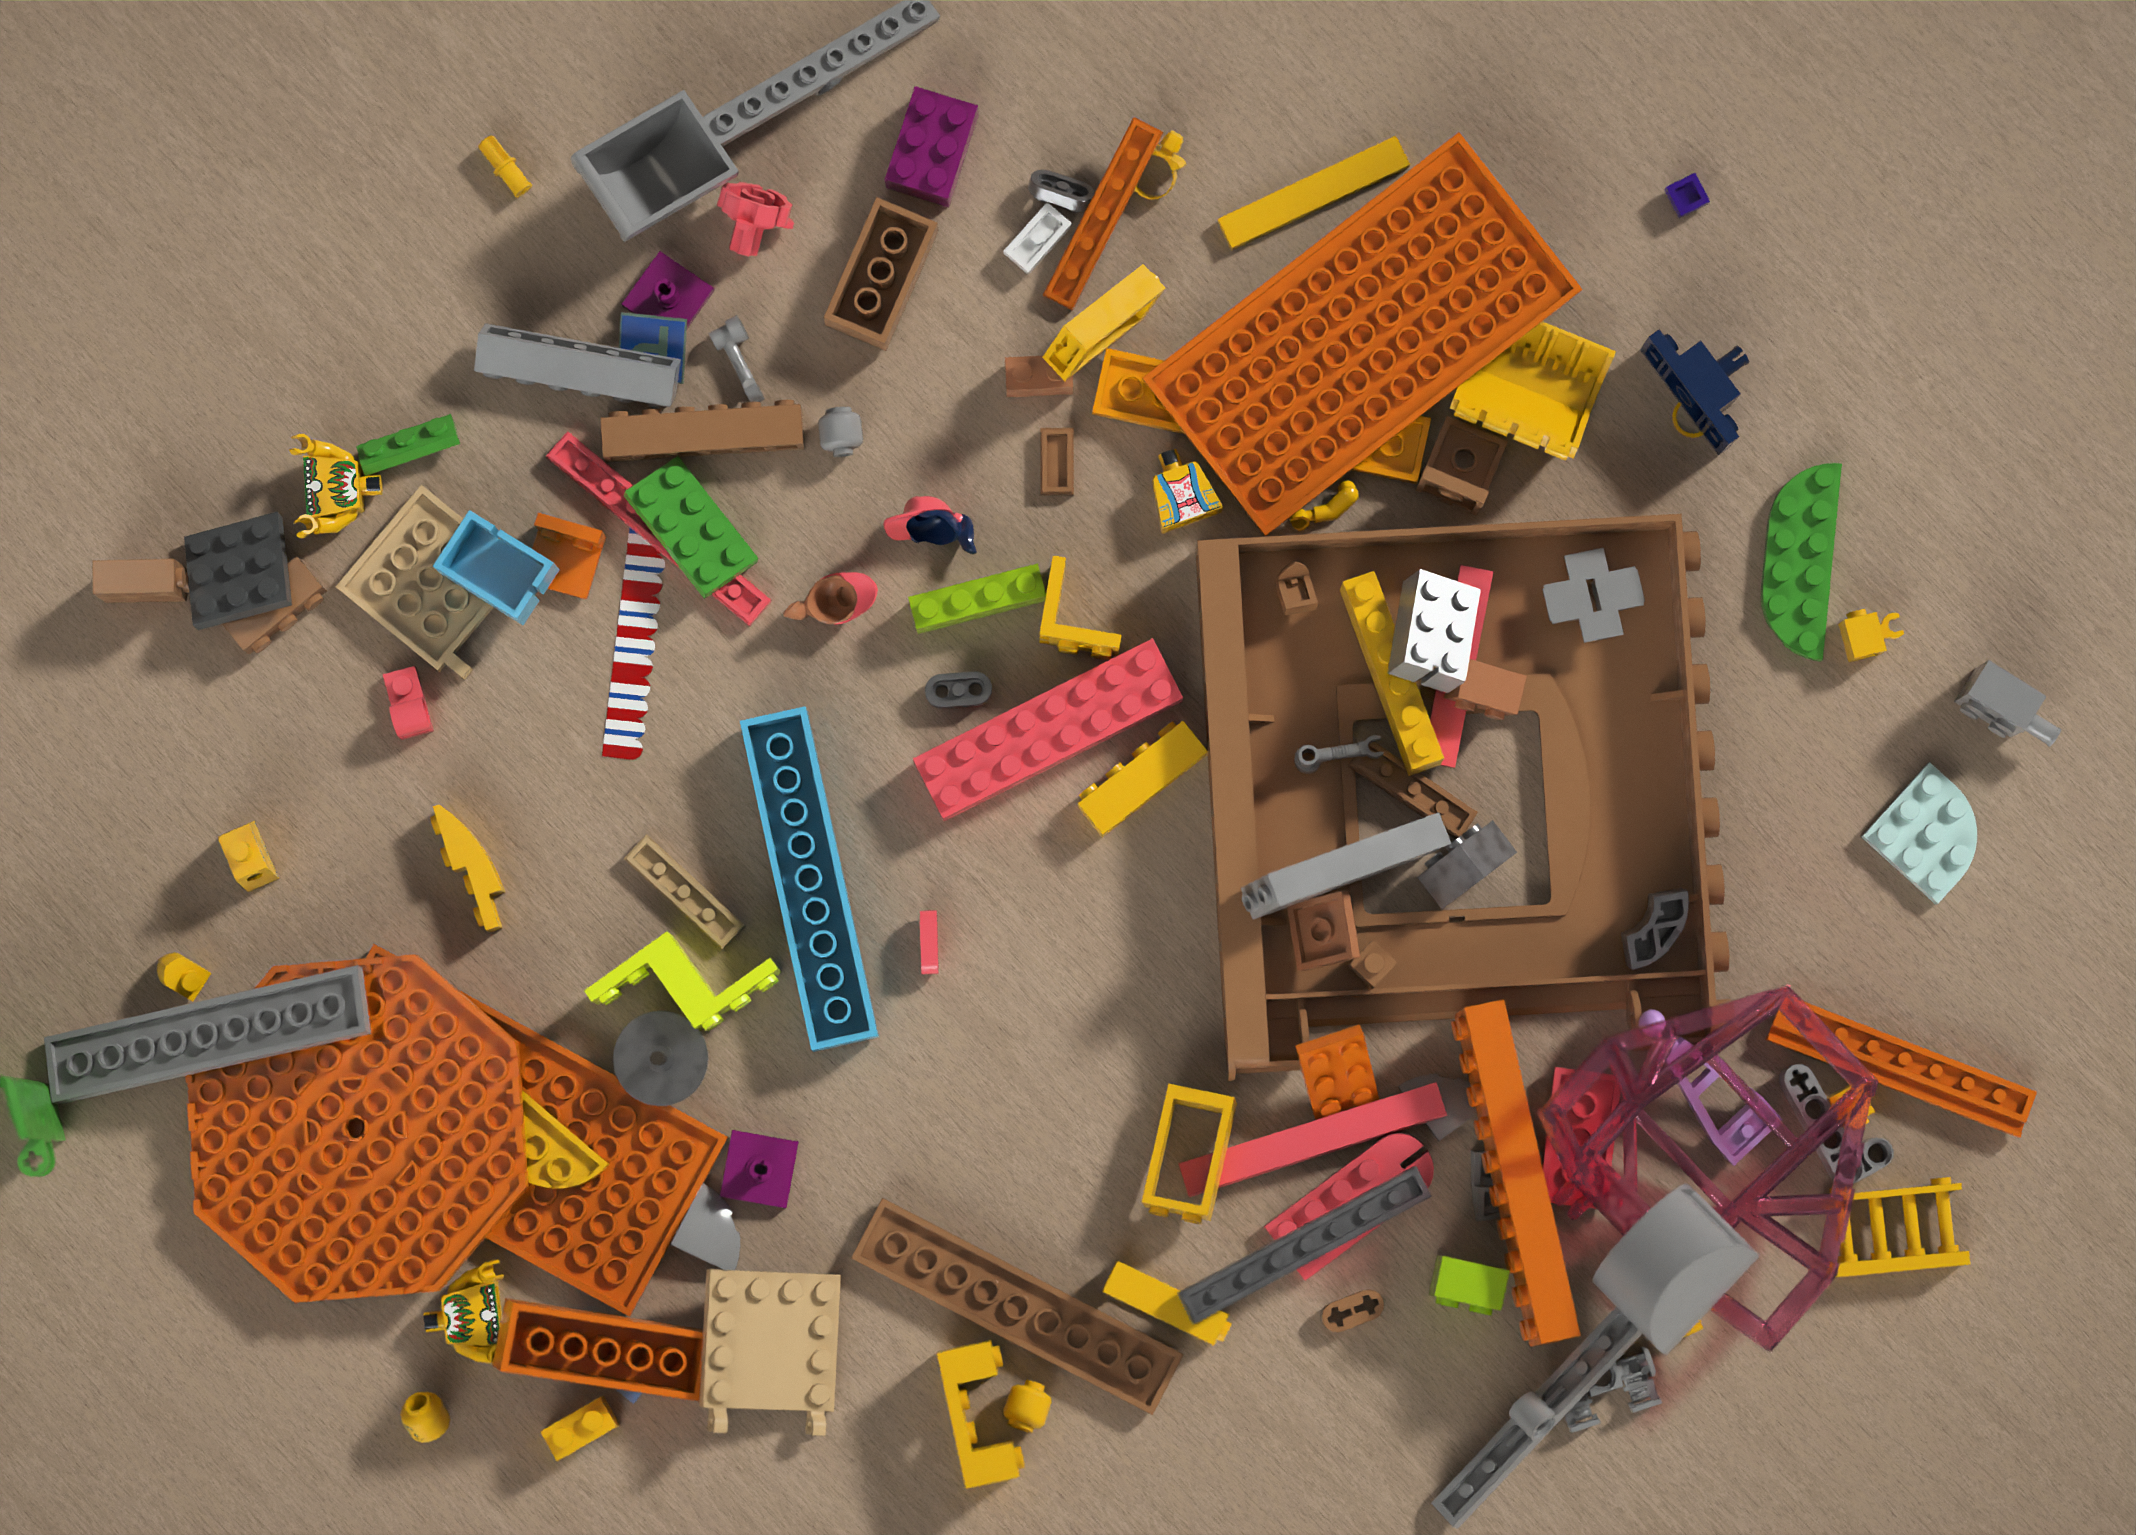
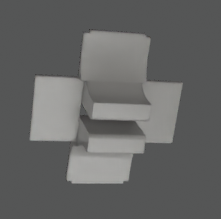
M1604 548L1565 555L1564 559L1569 580L1543 585L1544 588L1542 589L1549 620L1552 621V624L1579 619L1584 643L1624 635L1619 611L1644 606L1645 602L1638 569L1634 566L1609 572ZM1593 579L1591 586L1597 607L1596 612H1593L1586 580Z

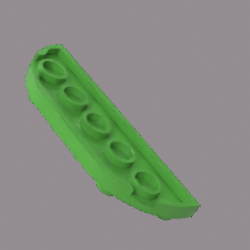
M1842 463L1816 465L1794 476L1776 496L1767 522L1761 582L1763 615L1769 628L1773 630L1786 648L1801 657L1819 662L1823 660Z

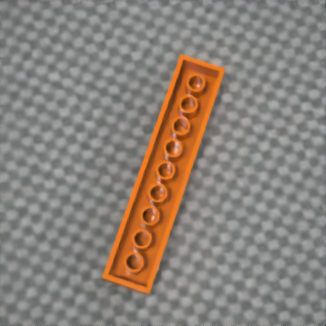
M1503 999L1465 1007L1454 1015L1456 1021L1451 1022L1452 1032L1455 1041L1460 1040L1463 1054H1459V1063L1462 1073H1468L1471 1087L1466 1088L1470 1107H1475L1478 1120H1474V1129L1477 1139L1483 1140L1486 1152L1481 1154L1482 1164L1485 1173L1491 1174L1493 1186L1489 1187V1195L1493 1207L1498 1206L1501 1220L1496 1221L1497 1231L1500 1240L1506 1241L1508 1253L1504 1254L1506 1269L1510 1271L1509 1274L1513 1273L1516 1287H1512V1297L1515 1306L1521 1307L1523 1320L1519 1321L1522 1339L1524 1341L1528 1340L1529 1346L1532 1347L1581 1336L1505 1001Z

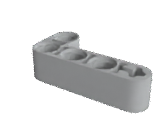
M1795 1064L1781 1071L1779 1075L1780 1088L1834 1182L1838 1184H1853L1891 1163L1894 1151L1892 1145L1883 1138H1869L1853 1146L1809 1067ZM1792 1072L1795 1075L1802 1074L1803 1079L1799 1082L1803 1091L1811 1089L1813 1094L1803 1096L1798 1100L1797 1095H1801L1803 1092L1798 1085L1792 1086L1790 1084V1080L1793 1079ZM1810 1100L1816 1101L1821 1108L1820 1114L1816 1119L1808 1117L1805 1111V1106ZM1826 1130L1833 1131L1837 1137V1143L1832 1149L1826 1148L1822 1143V1135ZM1874 1143L1879 1145L1883 1151V1156L1877 1163L1871 1161L1868 1156V1149ZM1843 1160L1850 1161L1854 1168L1852 1176L1848 1179L1843 1178L1838 1171L1839 1164Z

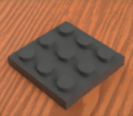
M278 512L184 536L192 624L197 630L292 606L283 517Z

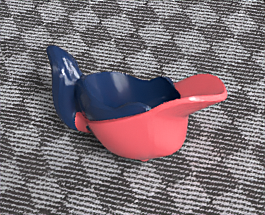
M912 497L905 504L903 514L887 518L883 523L886 534L894 540H912L915 543L928 542L936 545H945L958 541L965 552L970 554L977 553L973 541L974 526L972 520L967 515L953 513L945 502L936 497Z

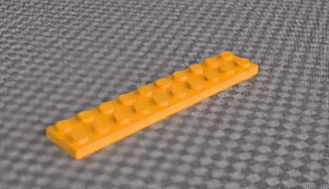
M1107 348L1092 414L1185 434L1142 379L1165 360ZM1420 416L1354 467L1352 471L1417 484L1431 418Z

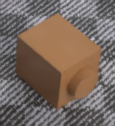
M1372 940L1360 952V958L1353 959L1347 967L1370 989H1373L1397 965V962L1379 944Z

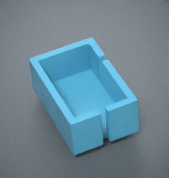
M470 510L433 565L440 574L521 625L525 624L540 601L535 596L536 593L540 592L544 595L560 570L554 562L501 529L498 530L493 524Z

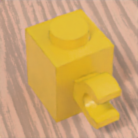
M1860 609L1847 613V619L1838 624L1848 662L1881 655L1887 651L1884 639L1894 640L1904 635L1903 630L1893 632L1889 629V622L1900 617L1899 613H1890L1879 623L1877 612L1867 614L1866 609Z

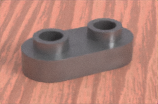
M1049 170L1033 172L1028 186L1029 192L1037 200L1065 207L1072 212L1086 211L1095 193L1093 188L1087 183Z
M981 672L937 674L928 680L925 694L928 702L940 709L981 706L990 699L992 684L989 678ZM973 684H978L982 688L981 693L977 696L969 692V688ZM940 686L946 687L949 691L948 695L944 698L936 695V690Z

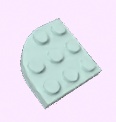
M1929 762L1865 831L1861 838L1934 904H1938L1963 877L1973 860L1977 845V825L1973 810L1964 794Z

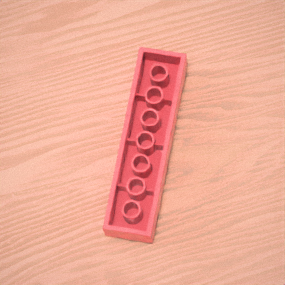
M1152 638L913 758V761L941 818L945 822L1182 703L1183 696Z

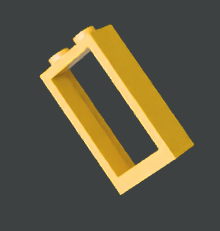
M1142 264L1065 324L1042 358L1066 381L1140 323L1166 288L1159 278Z
M1168 1084L1141 1201L1146 1208H1149L1148 1213L1160 1217H1168L1169 1212L1182 1215L1181 1220L1193 1224H1201L1202 1219L1211 1221L1237 1107L1235 1097ZM1175 1104L1222 1114L1201 1206L1155 1196Z
M1117 1260L1102 1289V1292L1212 1345H1215L1217 1340L1223 1342L1231 1326V1323L1226 1321L1229 1314L1221 1310L1196 1324H1192L1177 1295L1179 1290Z

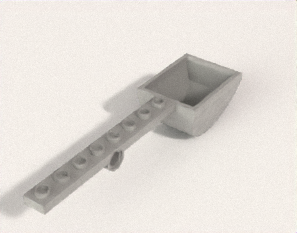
M903 0L703 117L685 90H682L578 150L571 156V163L577 173L582 176L620 233L623 242H626L737 177L739 171L723 146L814 93L818 96L831 90L843 79V76L939 21L940 15L930 0Z
M1681 1185L1666 1195L1622 1237L1594 1274L1593 1283L1616 1307L1536 1392L1524 1394L1513 1404L1509 1411L1511 1419L1432 1501L1433 1506L1452 1527L1458 1529L1641 1334L1660 1352L1667 1355L1758 1259L1759 1254L1690 1185Z

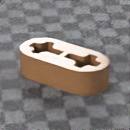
M1366 1289L1327 1304L1322 1310V1323L1333 1332L1351 1329L1379 1317L1384 1309V1301L1381 1295L1374 1290ZM1368 1295L1370 1299H1376L1378 1302L1373 1307L1374 1313L1369 1314L1367 1310L1357 1313L1354 1310L1355 1306L1363 1303V1296ZM1336 1307L1340 1312L1350 1309L1351 1315L1342 1319L1343 1325L1337 1327L1335 1322H1328L1327 1317L1332 1315V1308Z

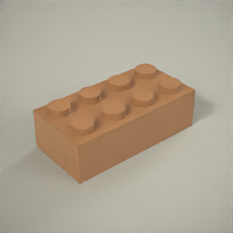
M876 197L823 317L825 326L887 351L939 232L938 223Z

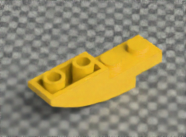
M441 805L433 806L435 815L430 816L436 836L441 834L445 847L440 848L446 867L451 866L452 870L456 873L467 870L468 875L463 876L468 894H474L478 904L477 907L473 908L478 926H485V930L488 932L502 929L493 896L505 893V890L491 858L479 840L456 816Z

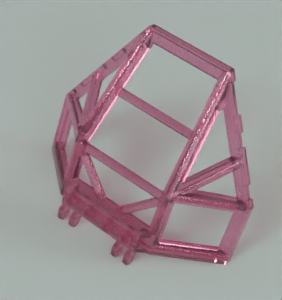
M1785 985L1605 1037L1537 1113L1569 1180L1556 1192L1553 1201L1558 1206H1561L1579 1190L1584 1196L1573 1203L1567 1212V1216L1572 1221L1576 1220L1593 1204L1624 1236L1651 1209L1638 1195V1123L1716 1205L1712 1208L1733 1229L1742 1222L1809 1270L1766 1321L1727 1293L1710 1309V1311L1765 1351L1772 1352L1837 1277L1840 1264L1837 1263L1841 1242L1845 1240L1855 1189L1852 1188L1856 1168H1860L1865 1145V1143H1862L1871 1097H1875L1878 1080L1791 987ZM1778 1011L1794 1025L1851 1086L1798 1138L1718 1055ZM1724 1023L1663 1067L1678 1036ZM1653 1043L1637 1074L1627 1050ZM1706 1062L1787 1146L1777 1158L1731 1201L1643 1110L1645 1106ZM1610 1066L1623 1099L1580 1147L1566 1117V1113L1607 1067ZM1845 1127L1831 1194L1767 1196L1838 1128ZM1622 1131L1624 1179L1601 1157ZM1827 1214L1820 1250L1817 1251L1772 1217Z

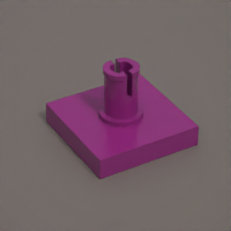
M659 251L623 301L622 307L635 314L687 319L688 329L715 290L711 285Z
M732 1130L719 1197L787 1208L799 1142Z

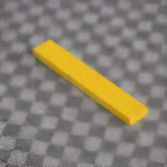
M1394 136L1218 218L1217 222L1232 251L1409 168L1410 163L1397 136Z

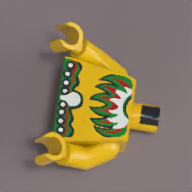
M305 434L291 436L292 439H298L302 447L301 449H289L290 453L300 455L307 452L309 455L303 456L307 515H301L293 522H300L306 526V530L296 534L298 538H305L312 532L315 534L340 532L356 520L358 513L364 512V496L382 495L381 475L363 476L361 464L355 461L351 453L331 443L310 440Z
M499 1260L485 1262L480 1267L464 1272L449 1285L447 1295L441 1296L442 1310L424 1312L426 1333L445 1330L446 1344H453L457 1353L476 1362L493 1364L502 1317L498 1280L504 1278V1274L497 1276L493 1271L494 1264L500 1263Z

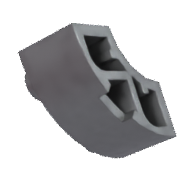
M1679 888L1648 894V908L1643 919L1634 928L1621 933L1627 967L1633 970L1649 965L1669 951V948L1685 926L1688 914V891Z

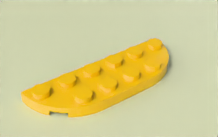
M522 1090L529 1183L551 1189L571 1188L589 1182L609 1166L604 1159Z

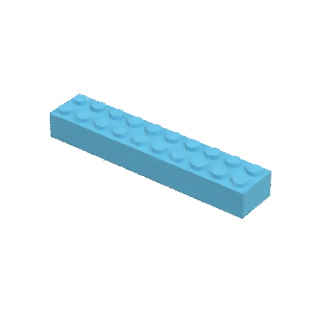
M806 706L741 720L742 735L811 1051L816 1052L878 1038L877 1024Z

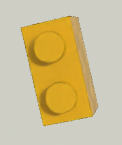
M601 1396L543 1429L540 1433L556 1461H559L620 1426L605 1397Z

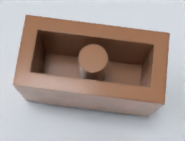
M1043 356L1005 357L1007 398L1073 394V375L1064 381L1042 358Z
M1469 659L1466 682L1451 692L1445 693L1444 698L1455 701L1454 707L1466 711H1474L1475 708L1485 710L1484 716L1504 720L1505 716L1518 715L1527 676Z

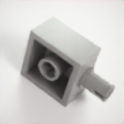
M1990 660L1974 669L1954 701L1961 706L1959 710L1963 714L1974 720H1977L1978 717L1990 724L1988 726L1989 730L2003 738L2007 735L2013 737L2027 731L2050 747L2062 730L2036 714L2046 698L2044 694Z

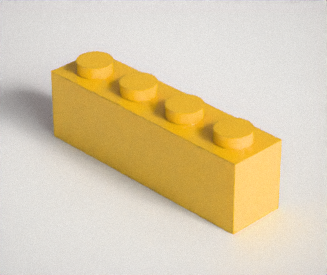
M1174 721L1170 722L1157 733L1161 738L1150 746L1148 742H1145L1132 753L1134 759L1126 766H1123L1120 762L1105 774L1108 778L1107 781L1099 787L1093 783L1079 794L1082 800L1078 803V808L1102 838L1207 756L1208 751L1184 721H1181L1178 725Z

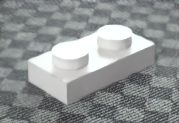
M1047 202L1005 248L1004 254L1029 275L1072 227V223Z

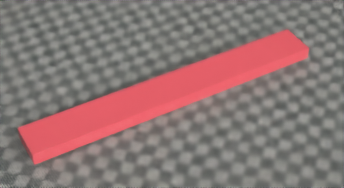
M567 431L546 455V458L680 569L625 499L624 492L633 485ZM741 574L711 594L749 627L771 603L770 598Z
M1437 1082L1227 1148L1218 1188L1445 1117L1447 1113ZM1213 1153L1179 1163L1189 1197L1204 1193Z

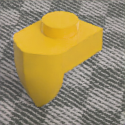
M176 952L162 956L158 959L157 975L160 982L191 1001L195 1000L212 974L207 969Z

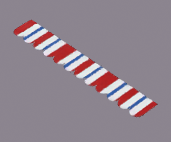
M629 528L602 756L633 760L639 758L643 752L642 744L635 739L643 736L645 725L637 718L645 716L648 710L646 701L641 698L649 693L650 684L648 680L642 677L648 676L653 669L651 660L646 658V656L654 652L655 643L653 639L647 636L653 635L658 628L656 619L650 615H654L659 611L660 602L658 598L652 595H656L662 590V580L655 574H659L664 570L665 561L660 555H657L661 554L631 528Z

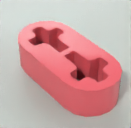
M937 910L920 911L922 974H939Z

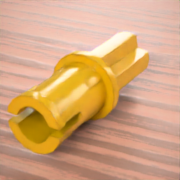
M491 135L483 139L478 147L495 169L493 172L495 176L500 175L513 192L515 198L529 191L532 184L515 164L517 161L515 157L510 158L494 136Z

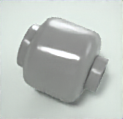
M835 407L825 410V415L820 417L818 421L821 447L826 451H832L834 457L853 455V449L860 447L863 443L860 415L852 412L851 407Z

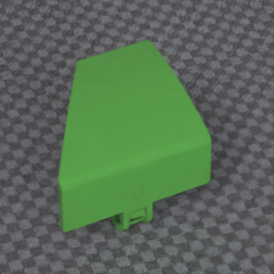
M0 1075V1087L4 1088L10 1116L21 1140L29 1139L19 1153L17 1159L18 1167L27 1176L44 1177L54 1170L56 1164L52 1141L61 1142L66 1140L58 1105L51 1103L50 1086L45 1082ZM36 1156H42L43 1162L39 1163L38 1167H32L30 1161L34 1160Z

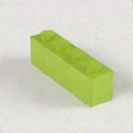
M1037 563L908 597L917 634L1044 602L1046 592Z

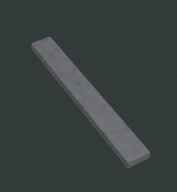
M1413 1166L1179 1291L1177 1295L1192 1324H1196L1432 1196L1417 1166Z

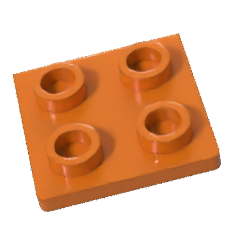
M538 512L534 523L538 531L532 549L554 562L560 569L548 589L584 600L587 599L606 539L605 534L602 530Z

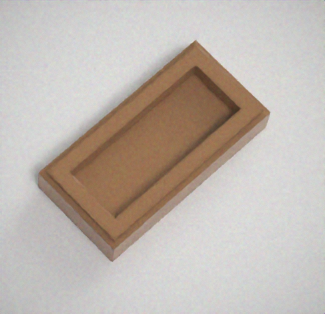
M1040 428V496H1074V428Z

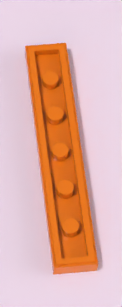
M1133 117L1043 296L1073 311L1164 132Z

